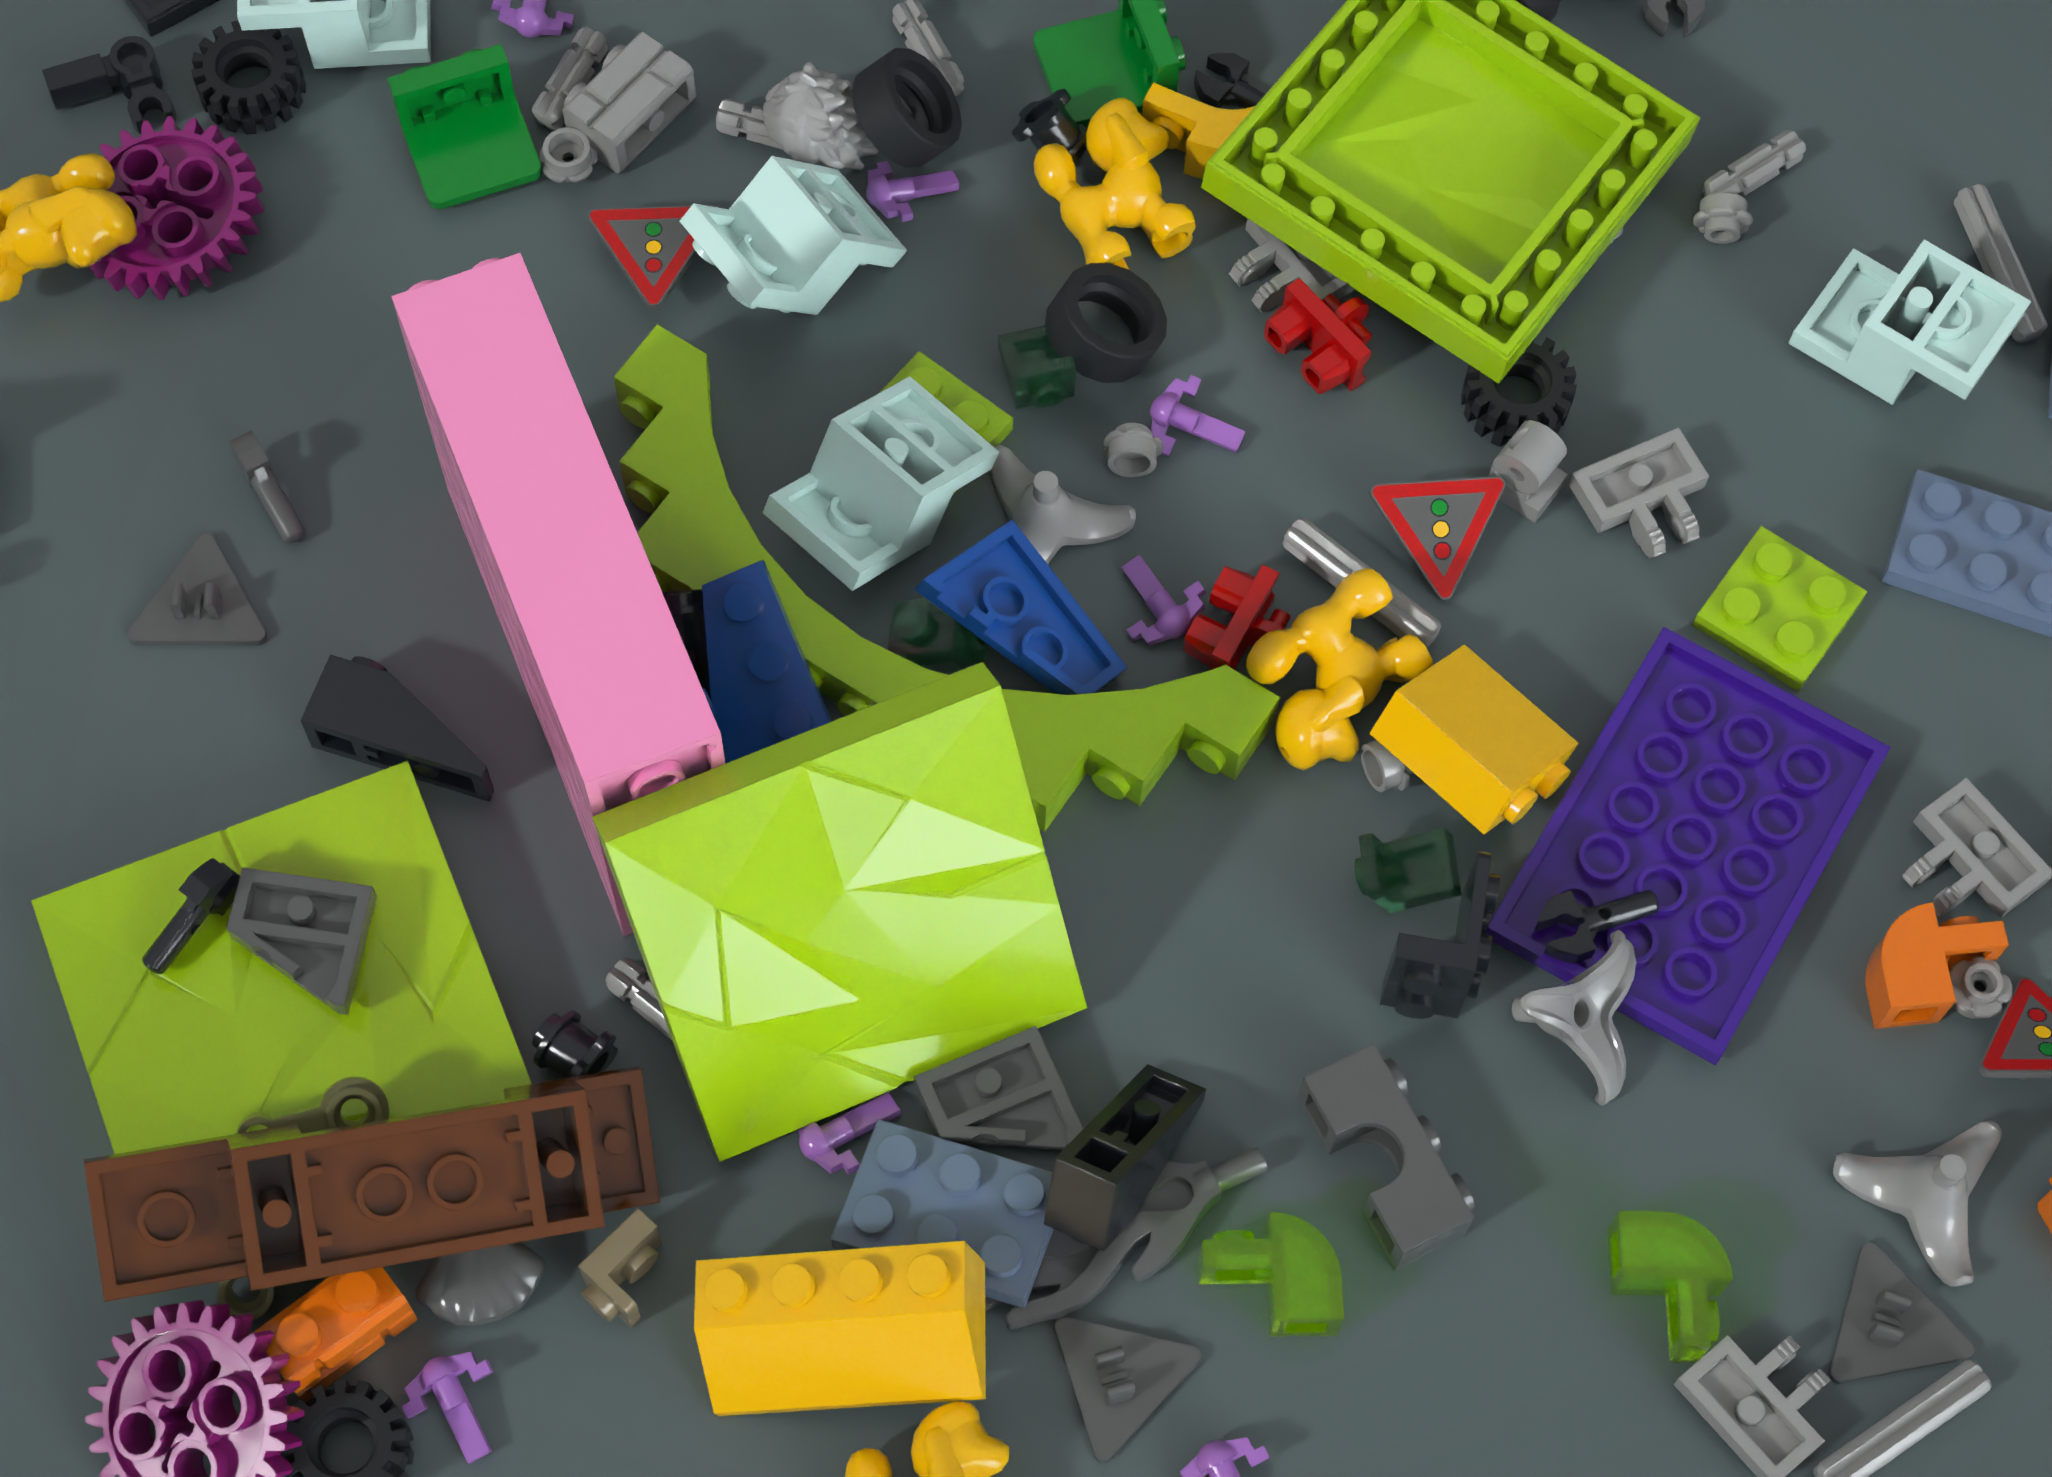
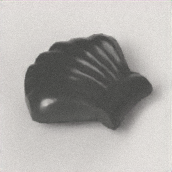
M521 1242L435 1257L432 1259L417 1287L416 1300L436 1316L454 1325H482L498 1321L523 1307L538 1285L546 1265L537 1253Z

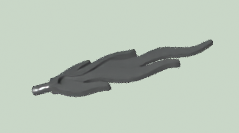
M1255 1147L1212 1167L1208 1166L1206 1160L1197 1163L1168 1161L1135 1218L1104 1251L1089 1244L1077 1242L1069 1235L1054 1229L1031 1291L1058 1287L1059 1290L1051 1295L1027 1302L1025 1309L1020 1307L1013 1308L1005 1316L1007 1328L1013 1330L1034 1323L1058 1319L1083 1308L1106 1288L1133 1252L1147 1242L1149 1244L1132 1267V1279L1136 1282H1142L1152 1277L1167 1266L1183 1249L1203 1216L1213 1206L1221 1202L1223 1191L1268 1171L1261 1151L1258 1147ZM985 1297V1312L1002 1302Z

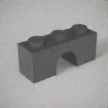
M1373 1043L1305 1076L1299 1091L1298 1100L1329 1155L1351 1144L1368 1143L1381 1148L1392 1159L1396 1169V1179L1390 1184L1370 1193L1362 1213L1393 1269L1396 1271L1464 1237L1474 1219L1471 1211L1475 1209V1203L1463 1178L1457 1173L1450 1176L1439 1157L1438 1152L1441 1151V1143L1431 1122L1424 1115L1416 1117L1405 1097L1408 1094V1086L1400 1068L1393 1059L1384 1060Z

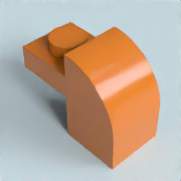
M1933 902L1911 908L1899 916L1875 947L1866 967L1865 986L1874 1029L1939 1023L1956 1002L1949 973L1950 969L1960 960L1970 962L1977 956L1984 957L1985 960L1996 961L2009 946L2003 921L1980 923L1978 917L1961 916L1949 919L1939 926Z

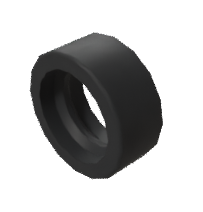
M894 48L855 76L852 97L858 120L873 145L890 161L905 168H918L950 148L959 140L962 128L959 104L951 86L940 70L925 56L909 48ZM900 97L905 101L909 109L912 111L915 120L911 117V115L908 113V111L902 104Z
M1089 263L1074 270L1046 310L1045 328L1052 348L1066 365L1084 377L1102 383L1124 382L1138 375L1152 358L1166 337L1167 317L1160 298L1146 281L1132 271L1111 263ZM1092 301L1104 305L1118 314L1129 327L1134 344L1120 345L1108 341L1097 334L1082 317L1078 302Z

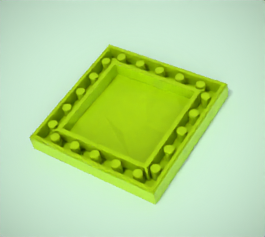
M1347 0L1207 161L1201 188L1499 384L1687 147L1701 117L1516 0Z
M983 662L592 816L702 1125L719 1162L891 1091L904 1082L914 1081V1076L1034 1026L1041 1028L1087 1008L1001 685Z
M408 761L31 900L114 1154L237 1134L239 1124L248 1115L263 1113L275 1118L320 1106L326 1090L338 1080L346 1077H364L380 1086L389 1104L388 1119L504 1100L505 1088L532 1084ZM211 858L216 859L219 863L223 862L239 875H241L242 867L373 886L377 895L348 1015L338 1014L233 940L226 929L233 903L223 916L219 914H209L165 973L155 974L143 965L142 957L186 901L187 897L179 891V888L194 870ZM350 1099L342 1105L340 1112L345 1119L358 1121L366 1115L368 1107L360 1099ZM256 1124L250 1126L246 1132L267 1129V1127Z

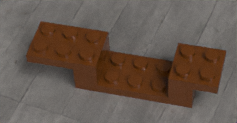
M636 1066L505 1088L504 1100L301 1134L297 1124L84 1159L104 1302L247 1276L252 1291L605 1227L604 1212L660 1203L642 1069Z

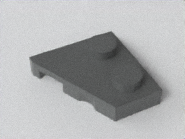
M242 867L226 929L233 940L338 1014L348 1015L377 895L373 886Z
M1037 1026L914 1076L916 1090L939 1138L967 1145L1064 1150L1083 1130Z

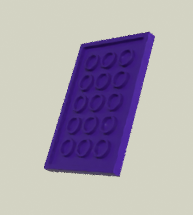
M1663 627L1489 922L1486 934L1492 935V941L1567 982L1597 963L1612 945L1610 940L1611 933L1617 930L1622 931L1625 934V938L1634 947L1637 964L1634 980L1629 991L1616 1010L1716 1066L1891 747ZM1644 890H1651L1655 893L1659 902V910L1655 915L1597 933L1593 939L1596 947L1593 957L1575 964L1554 959L1546 955L1544 951L1548 942L1575 935L1579 926L1571 927L1565 923H1556L1551 927L1534 931L1546 904L1553 896L1572 891L1576 902L1589 908Z

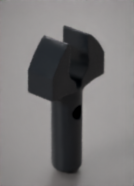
M1235 53L1210 54L1207 58L1206 68L1218 75L1224 76L1228 79V82L1217 83L1200 71L1196 70L1194 86L1200 101L1216 108L1237 104L1244 109L1254 107L1265 94L1248 84L1246 75L1250 62Z
M211 858L194 870L179 888V891L187 897L186 901L142 957L143 965L155 974L165 973L209 914H219L221 916L225 914L234 902L240 875L223 862L219 863L214 858Z
M1644 890L1589 908L1578 904L1572 891L1555 895L1549 900L1538 919L1534 931L1551 927L1556 923H1565L1571 927L1579 926L1575 935L1548 942L1544 951L1546 955L1554 959L1575 964L1593 957L1596 951L1593 939L1597 933L1655 915L1659 910V902L1654 892Z

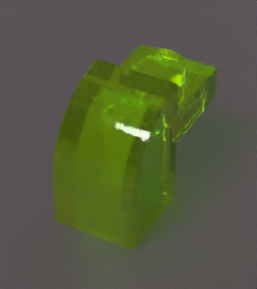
M1619 1211L1607 1229L1611 1295L1665 1296L1670 1362L1696 1363L1711 1347V1342L1718 1340L1720 1328L1718 1304L1715 1300H1707V1296H1720L1733 1280L1731 1264L1725 1250L1708 1229L1684 1215L1665 1211Z
M1270 1212L1264 1229V1239H1254V1233L1247 1230H1225L1215 1233L1213 1240H1202L1198 1256L1199 1284L1267 1283L1269 1337L1338 1335L1344 1321L1341 1268L1331 1244L1314 1226L1289 1214Z

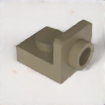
M639 1208L578 1266L583 1281L587 1285L581 1292L587 1303L607 1322H610L618 1315L630 1328L641 1318L635 1301L619 1285L625 1279L632 1284L644 1276L657 1261L659 1253L655 1249L662 1244L657 1225Z

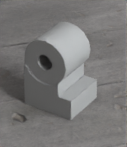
M1532 420L1524 421L1494 459L1489 472V476H1500L1505 480L1506 487L1499 500L1536 523L1564 487L1568 476L1567 473L1557 468L1558 464L1567 454V448L1557 433L1548 426Z

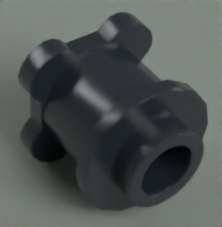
M1059 89L1047 98L1033 101L1020 111V121L1012 130V135L1018 142L1029 138L1037 150L1047 144L1058 143L1066 148L1074 162L1086 150L1084 144L1086 142L1087 128L1083 124H1076L1066 110L1065 105L1071 100V96L1066 89Z
M574 1010L567 1012L562 1017L554 1013L543 1022L533 1037L532 1046L537 1049L534 1055V1063L540 1068L550 1066L564 1078L600 1073L612 1063L618 1053V1048L613 1045L616 1036L609 1031H605L600 1036H597L581 1024V1015Z

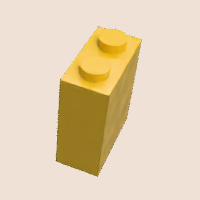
M1465 644L1396 690L1369 733L1484 835L1504 819L1508 820L1511 824L1519 821L1533 806L1538 798L1537 794L1547 799L1555 793L1571 772L1564 764L1579 744Z

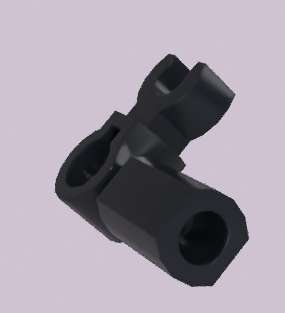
M128 36L118 40L112 46L110 54L104 57L97 53L42 70L56 110L112 94V88L121 86L124 95L129 99L127 109L133 127L139 134H141L143 115L150 109H159L164 112L165 118L172 116L176 122V113L171 98L162 90L163 81L151 44L142 37Z

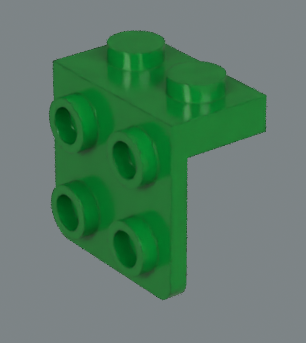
M1119 0L1118 10L1040 29L1034 34L1033 47L1051 95L1059 89L1067 90L1071 100L1065 105V108L1076 124L1088 126L1095 112L1101 106L1116 98L1131 100L1136 105L1138 112H1142L1143 100L1153 82L1177 92L1179 72L1186 69V59L1179 37H1170L1166 28L1167 11L1164 0Z
M501 44L485 49L469 50L461 56L428 66L412 67L404 73L387 78L400 127L427 201L432 208L444 209L535 181L542 175L541 162L516 100L509 63Z

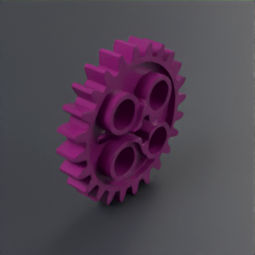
M168 116L162 131L155 132L149 121L145 120L142 123L141 136L135 139L125 129L121 130L120 139L122 146L114 149L110 145L102 143L99 147L115 173V181L108 191L116 193L123 198L130 207L136 221L137 236L132 243L119 246L97 260L89 268L99 280L105 277L113 290L117 292L127 286L137 299H140L150 286L157 298L164 300L169 286L175 284L184 297L189 296L190 280L197 277L205 286H212L210 270L217 267L222 271L230 273L233 269L226 258L230 252L247 255L249 252L241 236L259 234L260 229L252 216L264 212V206L257 194L263 191V186L254 173L256 168L247 153H243L233 136L225 139L218 126L214 124L203 131L196 118H191L181 131L173 117ZM188 236L183 241L178 242L183 237Z
M203 1300L182 1302L179 1306L177 1303L154 1308V1315L132 1319V1333L117 1335L111 1339L114 1349L119 1356L99 1359L96 1364L101 1372L109 1378L108 1382L88 1388V1393L95 1399L103 1402L101 1412L86 1416V1423L103 1427L104 1437L91 1444L89 1449L90 1452L94 1453L108 1452L111 1459L102 1469L99 1476L282 1477L291 1474L293 1467L281 1455V1452L301 1446L302 1440L295 1434L287 1431V1422L303 1417L304 1410L288 1406L286 1396L297 1390L301 1385L299 1380L281 1381L278 1372L289 1361L290 1356L288 1353L271 1357L266 1353L274 1333L271 1330L249 1335L253 1315L243 1313L230 1316L229 1304L225 1302L205 1306ZM179 1357L182 1358L185 1365L184 1379L179 1372ZM234 1391L240 1399V1414L236 1413L233 1406L232 1396ZM150 1419L152 1420L156 1430L155 1441L153 1440L150 1433ZM204 1454L207 1455L211 1464L210 1476L204 1468Z

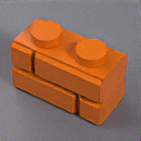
M383 1267L329 1276L253 1333L271 1330L274 1333L266 1353L269 1357L285 1353L289 1354V1361L279 1372L285 1380L300 1381L301 1386L294 1392L299 1399L306 1403L314 1397L310 1391L311 1389L321 1384L324 1388H327L334 1380L339 1379L385 1345V1338L388 1335L396 1337L415 1323L418 1318Z

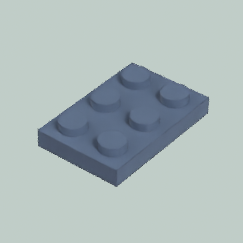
M1917 469L1908 489L1881 582L2052 638V512Z
M878 1119L831 1236L833 1249L846 1250L965 1241L985 1262V1297L1025 1309L1054 1230L1044 1225L1053 1172Z

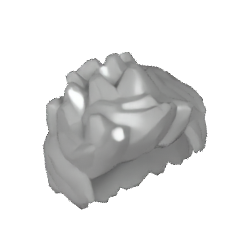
M807 62L803 70L790 74L768 91L765 97L766 102L763 105V112L761 113L764 125L767 127L769 136L782 146L784 152L790 155L791 159L810 164L822 162L829 167L837 169L850 168L861 171L864 164L860 158L868 155H877L878 149L862 129L854 110L851 81L844 80L829 70L816 68L813 63Z

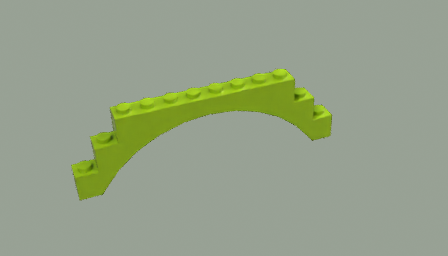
M657 324L616 373L614 383L621 413L631 423L645 429L619 462L627 497L640 509L653 513L637 534L661 592L702 589V585L764 560L819 692L837 703L839 711L844 716L948 676L947 674L917 665L859 636L806 596L761 545L729 489L713 437L711 381L707 354ZM1227 665L1151 687L1134 690L1063 695L1002 689L1039 829L1044 832L1086 774L1092 777L1093 783L1106 795L1118 800H1122L1125 797L1138 806H1141L1180 749L1186 751L1189 759L1202 770L1211 774L1221 772L1235 781L1274 725L1280 697Z

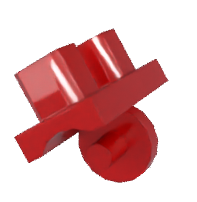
M1300 278L1285 288L1283 306L1266 321L1265 340L1279 354H1287L1302 342L1313 352L1302 361L1301 373L1305 381L1318 394H1323L1342 383L1352 392L1365 382L1366 376L1362 373V370L1372 352L1365 344L1371 339L1372 333L1362 323L1368 315L1369 305L1358 296L1342 304L1332 293L1321 300Z
M1262 565L1256 577L1248 573L1224 566L1211 591L1209 603L1234 616L1229 625L1225 626L1199 613L1185 635L1183 651L1201 663L1210 666L1209 670L1223 665H1227L1235 670L1248 646L1253 648L1256 641L1268 632L1285 630L1291 617L1284 610L1275 609L1269 620L1264 619L1274 602L1275 595L1272 592V588L1278 580L1280 572Z

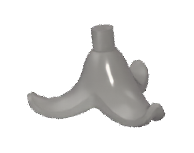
M1002 445L995 446L999 454L990 470V474L1000 502L1009 520H1014L1047 564H1049L1062 546L1102 543L1115 539L1133 528L1136 520V511L1130 505L1098 504L1066 492L1058 485V478L1053 472L1041 471L1035 475L1009 448Z
M1620 930L1611 933L1610 940L1612 945L1610 949L1590 968L1563 984L1550 988L1531 990L1524 996H1517L1512 1004V1015L1516 1021L1536 1023L1546 1033L1568 1045L1582 1059L1596 1079L1598 1092L1595 1095V1101L1601 1106L1606 1105L1620 1093L1626 1078V1057L1621 1039L1613 1024L1612 1016L1629 991L1634 980L1637 963L1633 945Z
M1982 1121L1924 1155L1871 1157L1845 1152L1836 1154L1833 1165V1175L1836 1181L1861 1199L1905 1216L1925 1260L1944 1284L1958 1287L1973 1282L1974 1274L1968 1248V1197L2002 1138L2001 1128L1996 1122Z

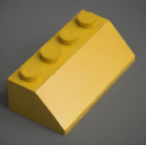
M965 1241L696 1261L694 1332L713 1412L717 1416L986 1399L985 1262Z

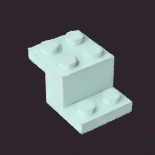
M237 0V17L242 31L302 27L314 69L431 62L430 0Z
M775 156L770 157L729 209L693 203L679 221L693 237L692 245L698 255L708 263L717 266L729 281L727 289L738 302L751 309L760 307L775 309L784 313L798 312L818 315L858 265L872 264L893 268L907 252L906 248L838 169Z
M1925 239L1900 274L1853 248L1793 331L1788 344L1891 405L1894 404L1915 372L1922 374L1966 400L2025 314L2031 301Z
M909 376L833 418L810 473L769 495L762 513L853 591L929 545L953 492L990 471L999 451Z

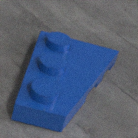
M1013 519L922 579L914 589L1055 694L1097 693L1128 669Z
M760 560L702 585L711 705L721 735L725 764L832 722L765 561Z

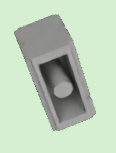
M642 31L627 46L623 44L615 46L606 56L602 70L588 84L580 82L570 90L562 109L565 127L575 128L583 132L589 140L590 147L597 151V160L615 173H621L697 97L694 71L687 61L670 50L667 52L662 44Z

